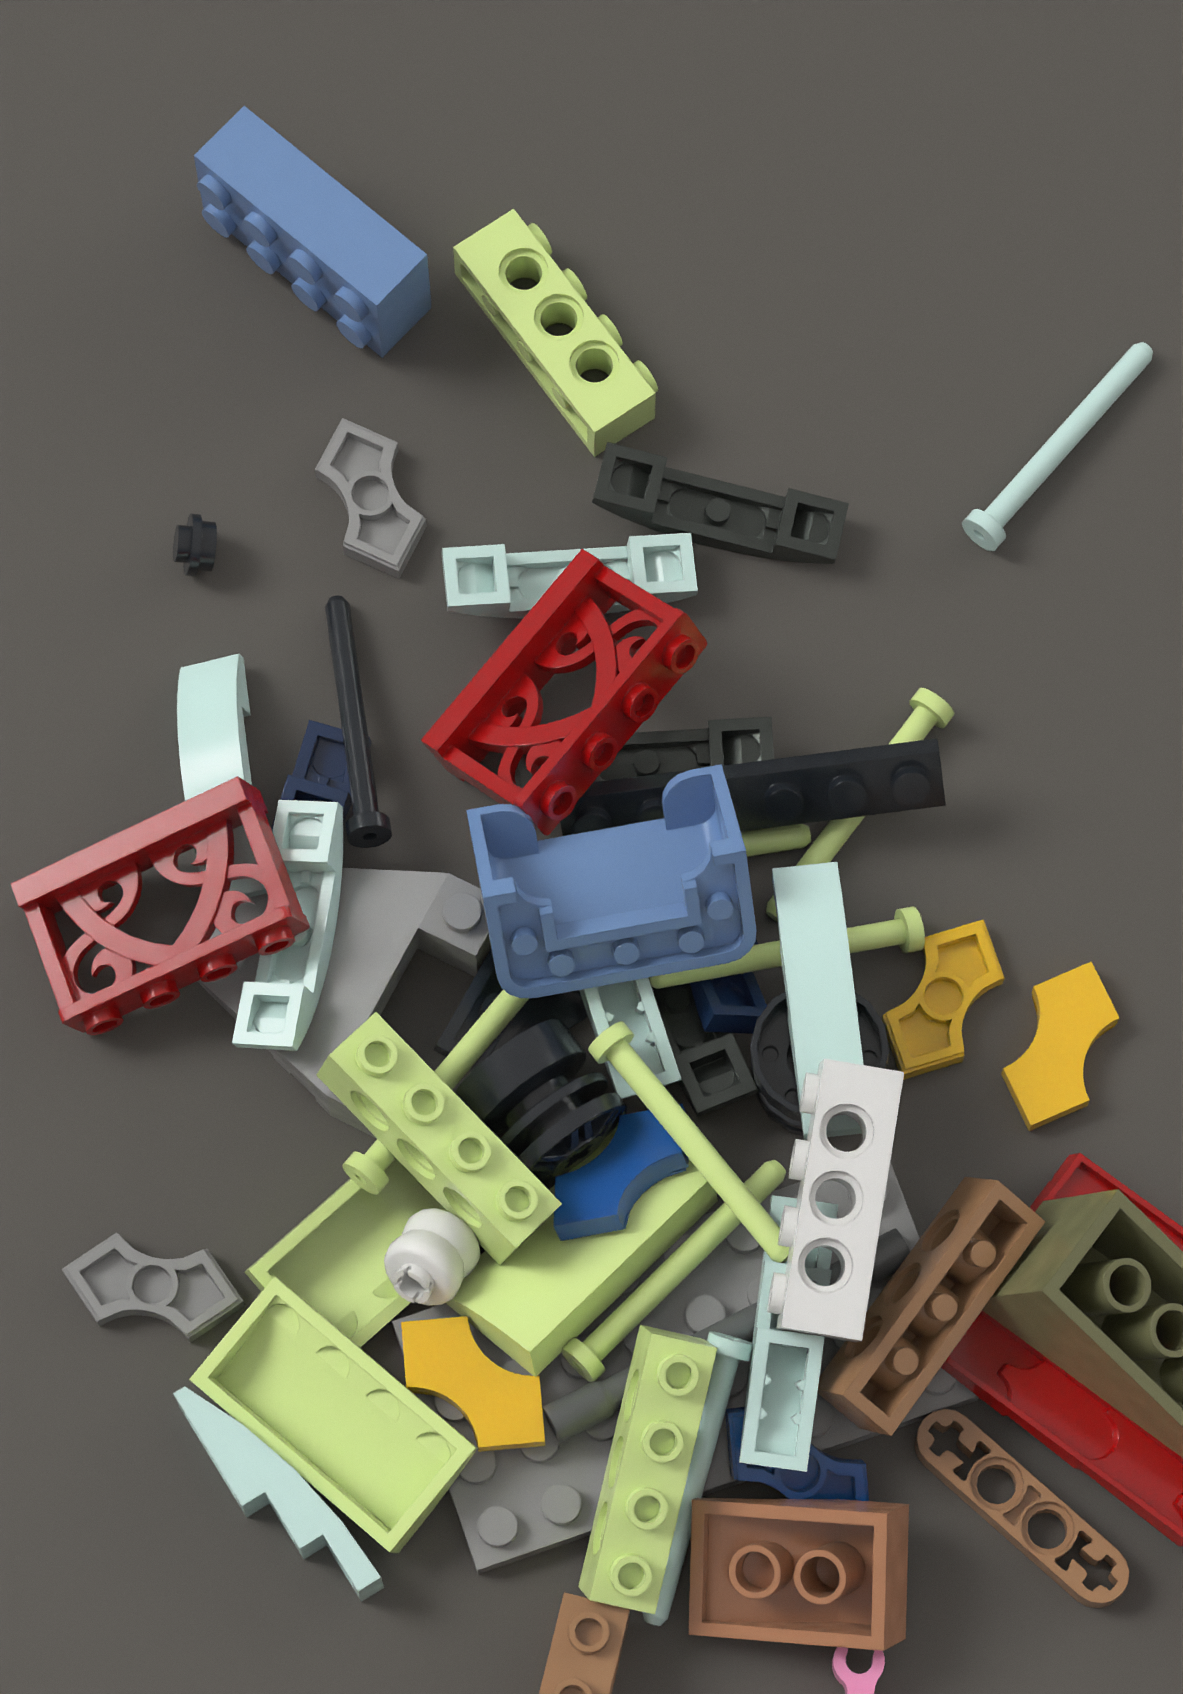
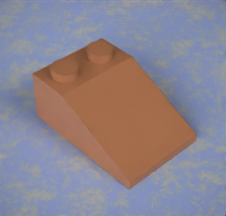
M692 1499L689 1635L885 1651L905 1640L909 1504L845 1499Z

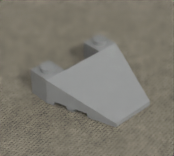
M342 868L340 901L332 951L322 992L310 1026L297 1051L267 1049L274 1059L315 1097L316 1102L330 1116L374 1138L376 1137L316 1074L329 1054L375 1012L379 1015L382 1014L417 949L475 977L491 949L481 889L450 873ZM267 893L250 897L255 904L246 902L238 906L235 912L236 921L239 924H244L261 916L268 903ZM216 928L211 938L222 933ZM258 953L237 962V970L225 978L212 982L197 981L235 1020H237L244 981L255 982L260 957Z

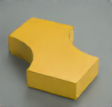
M984 919L926 936L923 948L925 969L918 988L906 1002L882 1015V1022L885 1025L886 1036L898 1071L904 1072L903 1080L963 1062L965 1055L962 1023L966 1013L981 995L1003 984L1004 975Z
M1092 961L1033 986L1031 993L1037 1014L1036 1035L1026 1052L1015 1062L1004 1067L1001 1073L1028 1131L1088 1106L1090 1101L1083 1078L1086 1054L1095 1040L1112 1029L1119 1021V1016Z
M467 1316L401 1322L406 1387L412 1393L433 1395L457 1408L472 1427L479 1452L545 1446L540 1376L534 1377L513 1373L492 1362L476 1344Z

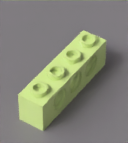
M512 209L453 247L455 275L594 457L605 451L607 442L616 444L655 418V398L658 386L653 375L641 361L637 360L632 363L620 347L623 342L615 325L606 315L602 314L597 317L585 302L587 294L582 283L569 268L561 271L550 256L552 249L546 236L535 223L527 226L518 213ZM518 278H531L538 283L535 287L527 290L516 289L510 285L511 282ZM555 323H564L573 328L570 333L563 336L551 335L545 331L548 326ZM589 369H599L606 372L609 377L600 382H588L581 378L580 375Z
M377 1012L369 1017L329 1054L316 1074L448 1212L462 1219L473 1230L481 1247L499 1265L523 1244L562 1204Z
M644 1325L639 1327L578 1586L590 1601L655 1614L717 1352V1348L705 1339Z

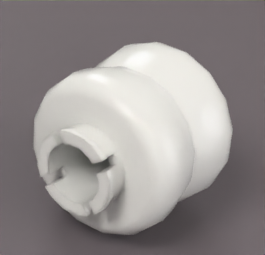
M437 1208L423 1209L408 1219L402 1235L390 1244L384 1257L385 1271L394 1285L395 1291L407 1301L428 1306L442 1305L456 1296L463 1278L474 1270L480 1258L479 1242L473 1230L462 1219L451 1212Z

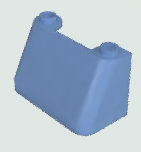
M722 764L692 769L677 774L667 783L663 790L662 808L664 818L537 841L535 825L531 816L527 815L518 806L497 804L466 810L496 976L502 989L509 995L518 998H538L726 964L741 959L751 950L756 942L757 930L747 854Z

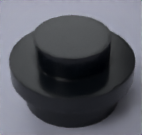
M190 513L187 526H176L173 542V561L183 563L185 576H196L198 571H212L217 545L216 522L202 521L201 514Z

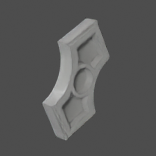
M342 418L315 468V475L317 479L329 485L340 496L347 509L349 524L343 541V553L400 579L427 527L426 518L404 502L394 485L392 471L399 451L398 442Z
M116 1232L62 1268L65 1277L99 1327L121 1317L149 1316L171 1324L191 1343L245 1307L244 1301L208 1249H202L184 1258H155L135 1250Z

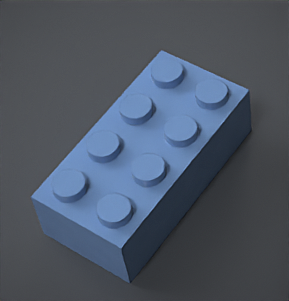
M243 106L194 155L198 177L197 188L201 194L202 215L206 222L221 236L227 238L232 234L246 245L248 255L263 271L268 274H273L277 271L291 282L293 292L308 308L313 311H318L322 308L336 319V325L340 332L356 347L363 348L367 345L383 358L432 308L427 254L246 106Z

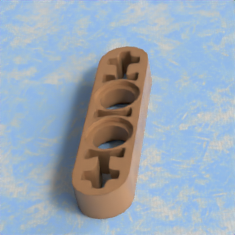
M942 1409L932 1412L923 1419L916 1433L914 1447L917 1457L924 1467L1076 1601L1086 1607L1102 1608L1110 1606L1119 1599L1128 1584L1129 1568L1126 1559L1118 1549L966 1416L955 1410ZM951 1427L956 1429L960 1433L956 1445L968 1458H971L976 1447L986 1454L973 1464L965 1481L955 1474V1472L962 1468L964 1462L953 1452L947 1450L939 1457L931 1451L935 1439L929 1431L933 1428L942 1433L948 1431ZM992 1468L1002 1469L1007 1472L1013 1479L1015 1486L1012 1498L1001 1504L989 1503L984 1500L977 1488V1478L982 1472ZM1040 1513H1051L1058 1517L1065 1528L1063 1543L1051 1549L1035 1545L1029 1538L1027 1530L1029 1520ZM1077 1536L1088 1543L1078 1553L1086 1562L1092 1566H1097L1103 1560L1112 1567L1108 1580L1114 1587L1110 1591L1102 1585L1097 1586L1093 1591L1087 1589L1083 1584L1087 1572L1074 1559H1072L1066 1571L1056 1563L1068 1554Z

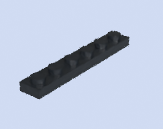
M938 738L722 766L741 832L946 806ZM685 771L593 782L576 802L572 812L561 820L562 835L567 836L664 818L662 808L663 790L672 778Z

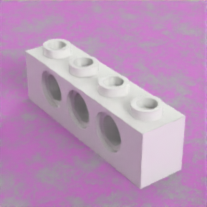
M823 1059L819 1064L817 1074L807 1072L805 1074L799 1112L811 1114L807 1141L795 1139L789 1169V1179L800 1180L796 1207L784 1206L778 1238L779 1246L790 1248L785 1274L773 1273L767 1307L768 1313L779 1314L776 1329L851 1342L862 1341L904 1072ZM846 1115L853 1118L859 1124L862 1131V1139L856 1150L844 1152L837 1150L830 1144L826 1135V1127L832 1117ZM835 1181L847 1188L851 1196V1207L845 1217L833 1219L820 1212L816 1205L815 1197L817 1189L822 1183ZM814 1248H827L833 1251L839 1258L841 1265L840 1275L835 1283L830 1286L817 1285L806 1274L805 1259Z

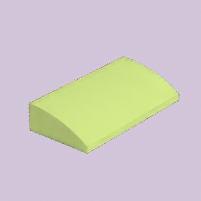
M617 1127L589 1157L569 1172L579 1169L595 1159L611 1142ZM689 1159V1166L686 1168V1171L662 1179L642 1194L630 1211L626 1229L560 1241L553 1227V1213L501 1265L484 1251L480 1255L474 1270L463 1278L456 1296L446 1302V1304L459 1315L467 1316L468 1322L536 1377L562 1352V1348L573 1337L577 1338L718 1202L717 1192ZM555 1185L549 1190L554 1196Z
M396 1158L384 1171L389 1178V1182L378 1195L367 1192L350 1178L244 1272L261 1292L274 1276L278 1277L360 1348L411 1303L395 1291L394 1285L386 1274L384 1257L390 1244L402 1235L408 1219L415 1213L423 1209L433 1208L447 1211Z
M274 1276L189 1379L391 1553H399L443 1498L478 1449L276 1276Z

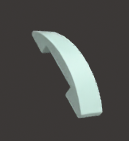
M691 533L629 536L627 546L584 549L599 558L604 566L665 603L697 595L698 588ZM505 544L442 548L447 611L486 617L524 618L581 549L506 553ZM615 602L606 613L628 611L629 609Z
M240 654L180 668L177 692V729L185 801L237 776L252 785L244 717L251 714L244 658ZM243 825L233 829L234 864H257ZM206 865L199 866L200 872L206 871ZM254 879L232 880L229 890L242 892L249 897L267 893L264 885Z
M278 800L273 835L302 912L306 915L310 928L295 935L294 944L287 949L271 955H260L255 982L244 981L232 1044L238 1048L297 1051L310 1026L324 985L338 917L343 865V807L339 802Z

